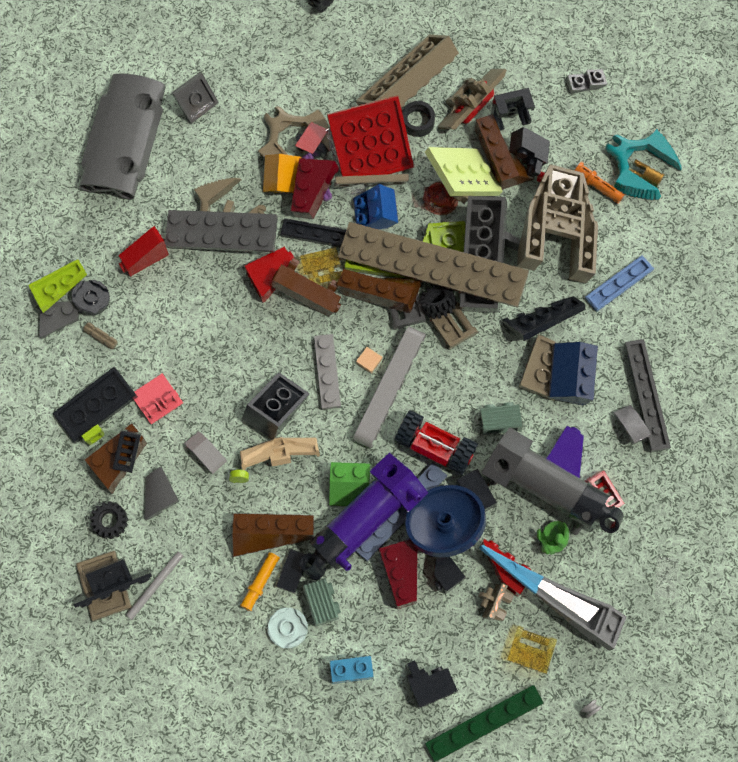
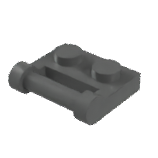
M418 294L411 313L403 312L405 319L400 320L397 310L389 308L393 321V330L426 322Z

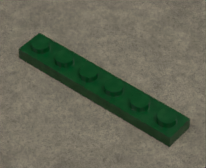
M532 685L426 742L425 745L433 761L437 762L544 704L535 685Z

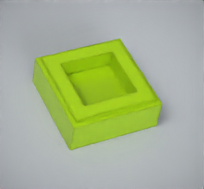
M98 424L82 435L89 446L105 436Z

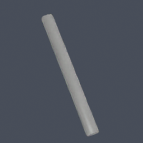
M177 551L126 614L131 620H133L184 557L180 552Z

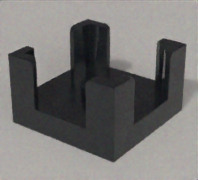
M529 88L494 95L491 114H493L500 131L505 129L502 122V117L519 114L522 125L531 124L532 120L528 109L533 111L535 105Z

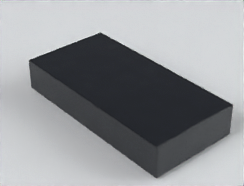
M290 549L276 584L277 588L293 594L296 593L303 575V571L299 567V561L305 554Z

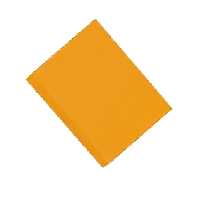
M285 154L265 155L263 192L294 194L298 162L301 157Z

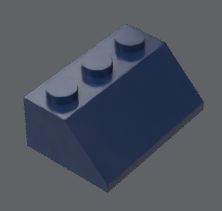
M584 342L553 344L548 398L583 406L594 400L598 346Z

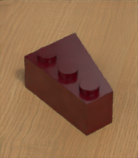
M299 158L291 212L295 217L314 219L324 200L323 197L327 189L332 184L331 181L335 173L339 170L335 161Z
M410 539L379 548L381 561L397 610L416 604L418 549L412 544Z

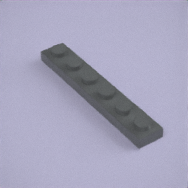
M641 339L625 342L624 346L642 420L651 433V436L647 438L650 453L669 450L671 445L645 341Z

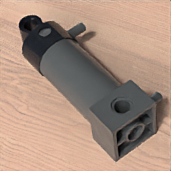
M512 428L507 430L482 471V474L490 478L489 482L491 485H497L498 483L506 487L509 481L514 482L575 520L576 523L571 530L574 535H578L583 526L590 529L596 521L600 523L601 529L607 533H614L619 529L624 515L618 507L606 506L605 503L610 495L531 450L530 447L534 442Z

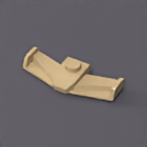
M279 437L240 451L242 470H246L247 467L271 459L272 466L291 463L290 455H317V457H320L317 438Z

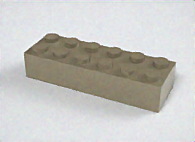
M429 34L356 100L357 105L397 95L399 96L402 108L409 98L414 97L420 88L429 84L430 79L441 73L442 68L453 62L454 57L459 54L451 38L447 35Z

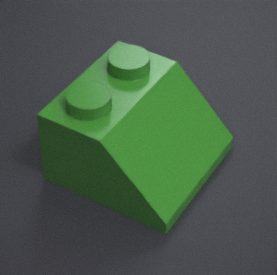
M331 462L329 506H348L370 484V464Z

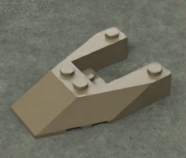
M551 164L548 166L527 210L518 249L517 267L535 271L543 262L546 232L571 239L570 280L587 283L596 274L598 223L593 216L594 208L588 198L589 190L584 173Z

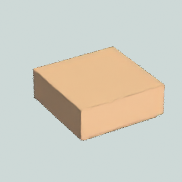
M366 347L357 359L356 364L372 374L383 357Z

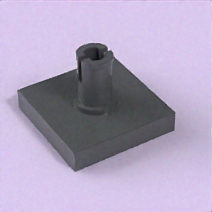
M200 72L172 92L180 109L191 124L219 103L204 75Z

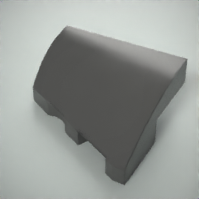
M162 467L157 468L145 478L144 517L147 521L179 502Z

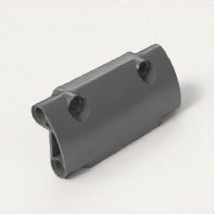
M119 73L112 75L107 93L103 94L100 99L81 163L83 173L79 183L80 189L87 192L114 191L125 199L135 198L138 182L142 181L145 177L151 150L163 113L161 102L166 89L165 84L134 74Z

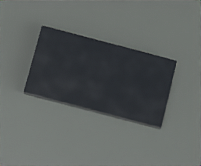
M114 366L52 414L76 444L83 439V434L97 424L99 426L138 396Z

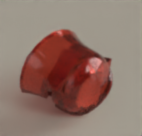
M442 181L434 182L429 187H425L423 203L429 212L436 215H448L456 209L458 200L449 195Z

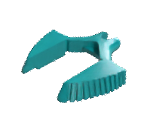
M658 129L649 137L639 140H629L618 134L614 135L612 139L619 146L615 147L611 144H606L605 146L606 151L615 158L618 164L619 175L614 188H617L623 194L641 197L642 199H660L661 194L658 188L629 170L628 159L634 151L647 149L658 158L681 171L682 165L670 143L665 139V136Z

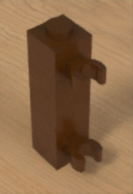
M295 258L290 260L287 267L282 264L280 265L270 286L326 316H331L333 313L336 314L341 306V303H339L341 296L334 293L337 289V281L332 279L326 289L295 272V269L300 261Z

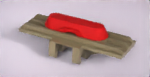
M504 68L491 69L480 81L473 80V78L465 79L464 84L458 91L446 100V104L452 110L437 127L439 129L455 130L461 123H469L494 96V88L505 77L507 70ZM468 89H471L472 92H471V94L467 97V95L465 94V92H466Z

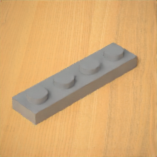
M333 334L314 336L322 410L341 408Z

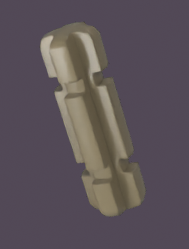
M90 322L83 328L84 332L92 335L93 338L110 349H114L118 344L116 339L110 337Z

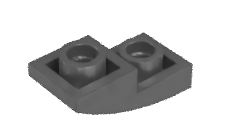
M603 69L586 70L584 74H573L566 77L570 94L595 90L607 85Z
M631 405L613 412L621 429L625 430L633 445L651 436L647 426Z

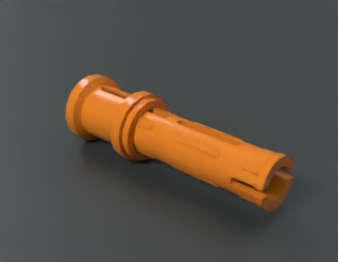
M580 162L574 170L584 173L588 186L595 187L617 204L625 196V194L597 176L596 171H591L585 167L583 162Z

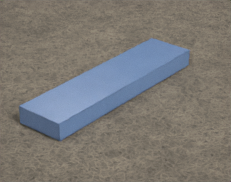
M642 255L585 296V299L598 312L651 273L654 268Z

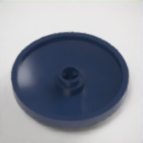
M457 485L438 486L428 490V494L412 510L407 512L405 521L406 531L412 544L424 554L434 557L455 556L470 549L481 538L486 526L485 509L480 498L467 488Z

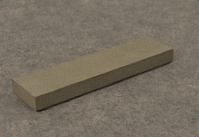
M408 174L335 177L333 181L334 187L376 186L378 184L402 185L409 181Z

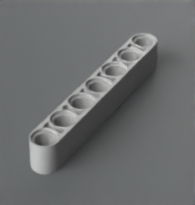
M408 326L358 426L353 441L370 449L372 448L373 440H376L381 430L380 426L382 423L384 424L389 413L388 410L390 406L392 407L397 397V391L401 389L405 381L404 377L408 374L413 364L412 361L414 357L416 358L421 348V342H424L425 333Z

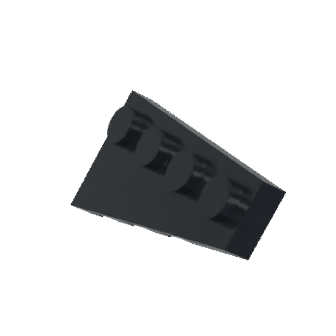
M572 296L551 303V307H538L534 309L535 312L526 315L523 312L516 314L517 318L509 320L507 317L501 320L505 328L525 341L586 309L585 303Z

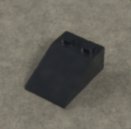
M278 372L247 404L242 419L271 440H274L310 393Z

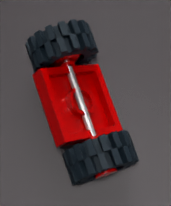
M409 410L397 431L394 441L407 448L411 446L410 449L446 466L453 455L449 469L463 475L474 456L478 443L466 437H463L460 442V438L428 422H425L422 429L419 430L424 416Z

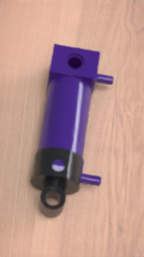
M390 452L369 471L375 479L341 513L309 541L315 548V552L302 556L299 561V567L310 579L318 580L322 578L326 572V566L329 564L336 571L340 567L345 571H349L352 565L348 560L362 544L401 506L409 512L428 494V491L414 473Z

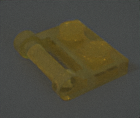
M518 625L507 661L547 674L557 639L552 637L549 639L524 630V627ZM522 637L547 646V650L543 651L521 643L520 639Z

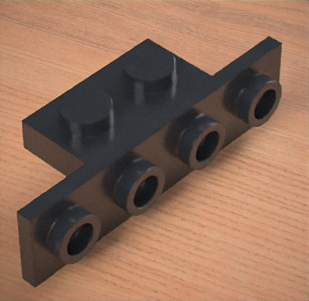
M123 557L86 572L85 575L92 592L75 598L73 605L75 608L79 606L83 608L92 604L93 600L98 598L103 600L110 597L111 593L115 591L123 592L128 590L132 584L137 582L138 584L145 583L152 577V570L148 568L131 575Z

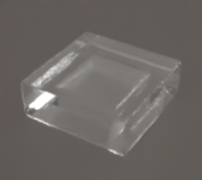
M363 183L347 187L346 191L349 197H355L365 192L366 187Z

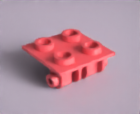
M163 373L134 391L138 396L134 401L151 425L183 404L178 393L173 389Z

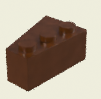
M132 423L125 428L126 430L139 432ZM120 433L85 459L86 463L111 494L114 493L115 488L126 475L124 471L112 469ZM142 435L136 459L147 445ZM125 436L124 440L135 442L136 438ZM125 444L122 446L123 448L134 449V446ZM123 452L120 454L121 456L132 457V454ZM122 460L118 462L119 464L130 466V462Z

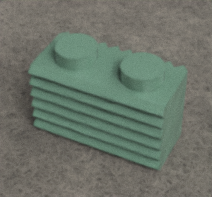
M507 402L499 407H495L494 404H488L480 408L479 415L482 435L506 433L509 428L521 431L522 420L519 404L514 405L513 402Z
M325 578L303 586L315 627L339 619L338 614L341 611L338 602H333L331 595L335 593L331 582L327 583Z

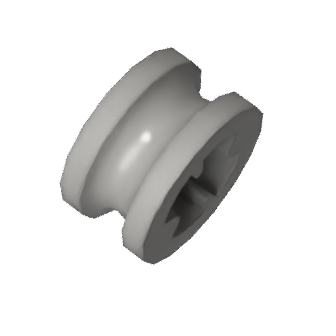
M596 699L581 709V712L586 713L585 717L587 719L602 708L596 704Z

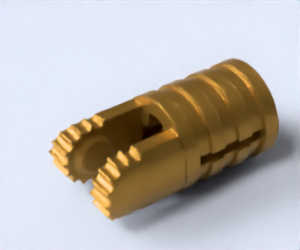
M635 159V166L645 172L642 175L635 170H629L657 188L665 174H661L659 171Z

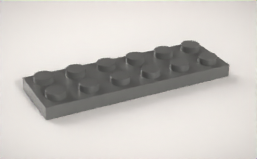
M168 210L165 245L167 248L275 253L278 216L277 214Z

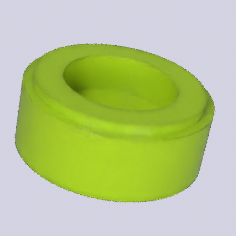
M233 470L229 473V481L232 483H246L249 481V473L245 470Z

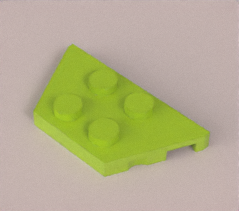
M465 221L429 223L423 242L464 253L466 223Z

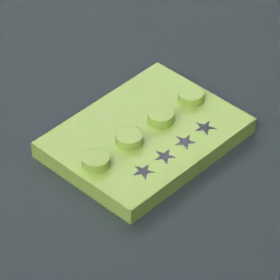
M428 147L425 151L426 156L450 196H499L503 192L491 172L490 166L487 165L478 149Z

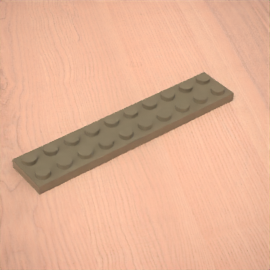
M352 222L348 224L338 255L339 259L516 308L519 307L529 274L527 269Z

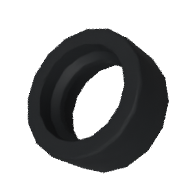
M413 101L404 107L402 114L407 134L413 137L428 135L435 124L433 108L423 101ZM415 111H421L428 116L429 121L426 125L414 126L408 122V115Z

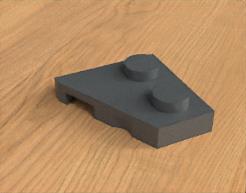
M72 301L56 302L44 313L40 309L39 337L41 339L63 329L66 325L79 321V311L74 307Z

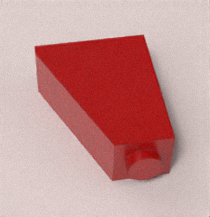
M156 227L150 228L118 255L121 260L118 264L123 273L128 272L131 277L169 255L165 242Z
M285 246L276 250L275 253H269L245 265L246 273L262 303L267 301L276 290L270 286V283L281 264L287 267L290 260L294 258L292 252H288Z

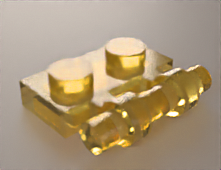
M336 247L300 256L304 275L312 274L313 278H309L311 281L321 285L320 283L329 282L332 279L337 281L340 278L342 271L335 272L334 268L341 267ZM320 271H329V274L322 276L318 275V272Z

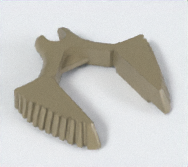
M276 106L274 107L275 111L279 114L276 118L270 117L267 113L264 114V120L269 126L270 135L267 144L258 150L262 158L265 159V155L271 154L288 155L278 144L279 133L289 126H305L307 128L311 122L328 129L321 143L328 148V152L332 149V137H330L329 126L324 115L319 112V109L307 116H294L285 112L281 107Z
M226 178L218 180V182H211V184H204V186L201 185L197 189L195 188V193L200 201V211H210V205L231 191L242 179ZM258 205L249 213L265 214L266 207L265 205Z

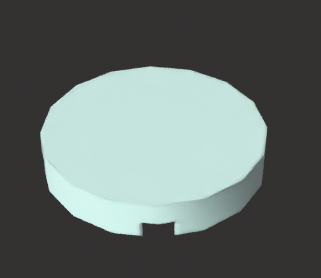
M282 608L270 617L268 634L275 645L291 649L299 646L305 640L308 633V624L305 616L299 610Z

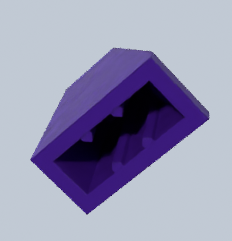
M566 426L546 459L580 478L584 435L577 428Z

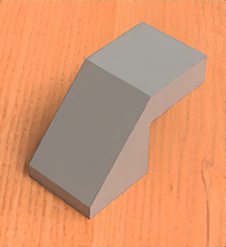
M199 431L184 443L212 474L227 462L216 447Z

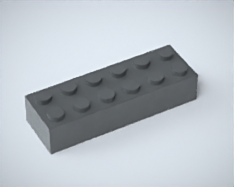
M468 196L464 253L503 263L508 204L506 197ZM461 292L460 308L462 311L500 313V303Z

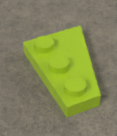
M79 259L28 286L44 313L86 277L87 273Z

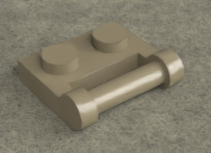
M456 302L455 310L452 311L466 329V332L463 333L450 313H447L448 316L446 317L442 315L440 319H438V316L435 319H432V317L429 319L449 349L454 348L478 333L476 327L471 325L461 311L458 302Z

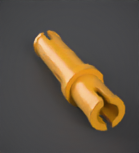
M271 552L268 553L252 585H249L247 588L248 592L240 604L242 608L252 611L258 597L262 596V590L280 557Z

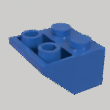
M378 184L353 198L356 224L374 229H387L398 223L394 189Z

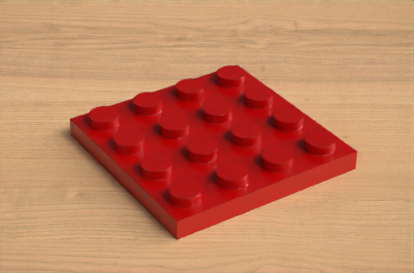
M396 95L327 114L341 176L388 175L414 168L399 96Z

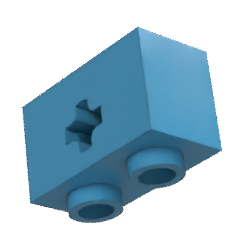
M371 656L330 661L333 684L374 679Z

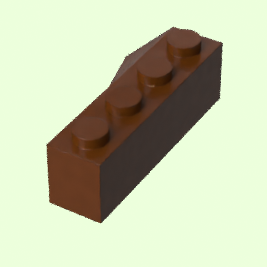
M493 114L476 119L474 130L492 173L502 190L534 180V178L527 175V169L518 157L509 152L510 147L503 139Z
M343 269L337 287L340 294L347 297L411 313L422 281L401 278H376Z
M234 514L232 533L233 557L311 540L314 537V515Z

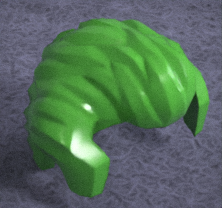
M550 522L544 526L543 532L540 529L537 530V539L542 543L541 551L547 555H552L562 551L567 546L569 529L565 522Z

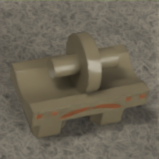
M503 583L501 585L496 584L494 589L488 587L486 593L479 592L478 597L483 599L480 606L485 608L482 615L483 618L504 621L507 611L499 608L501 601L510 604L514 597V594L507 589V585Z

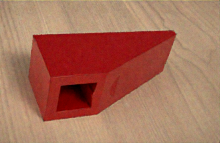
M483 540L481 545L512 561L515 560V557L510 553H503L499 550V546L492 540ZM487 555L500 583L507 585V589L519 597L525 586ZM521 564V566L531 570L528 566Z

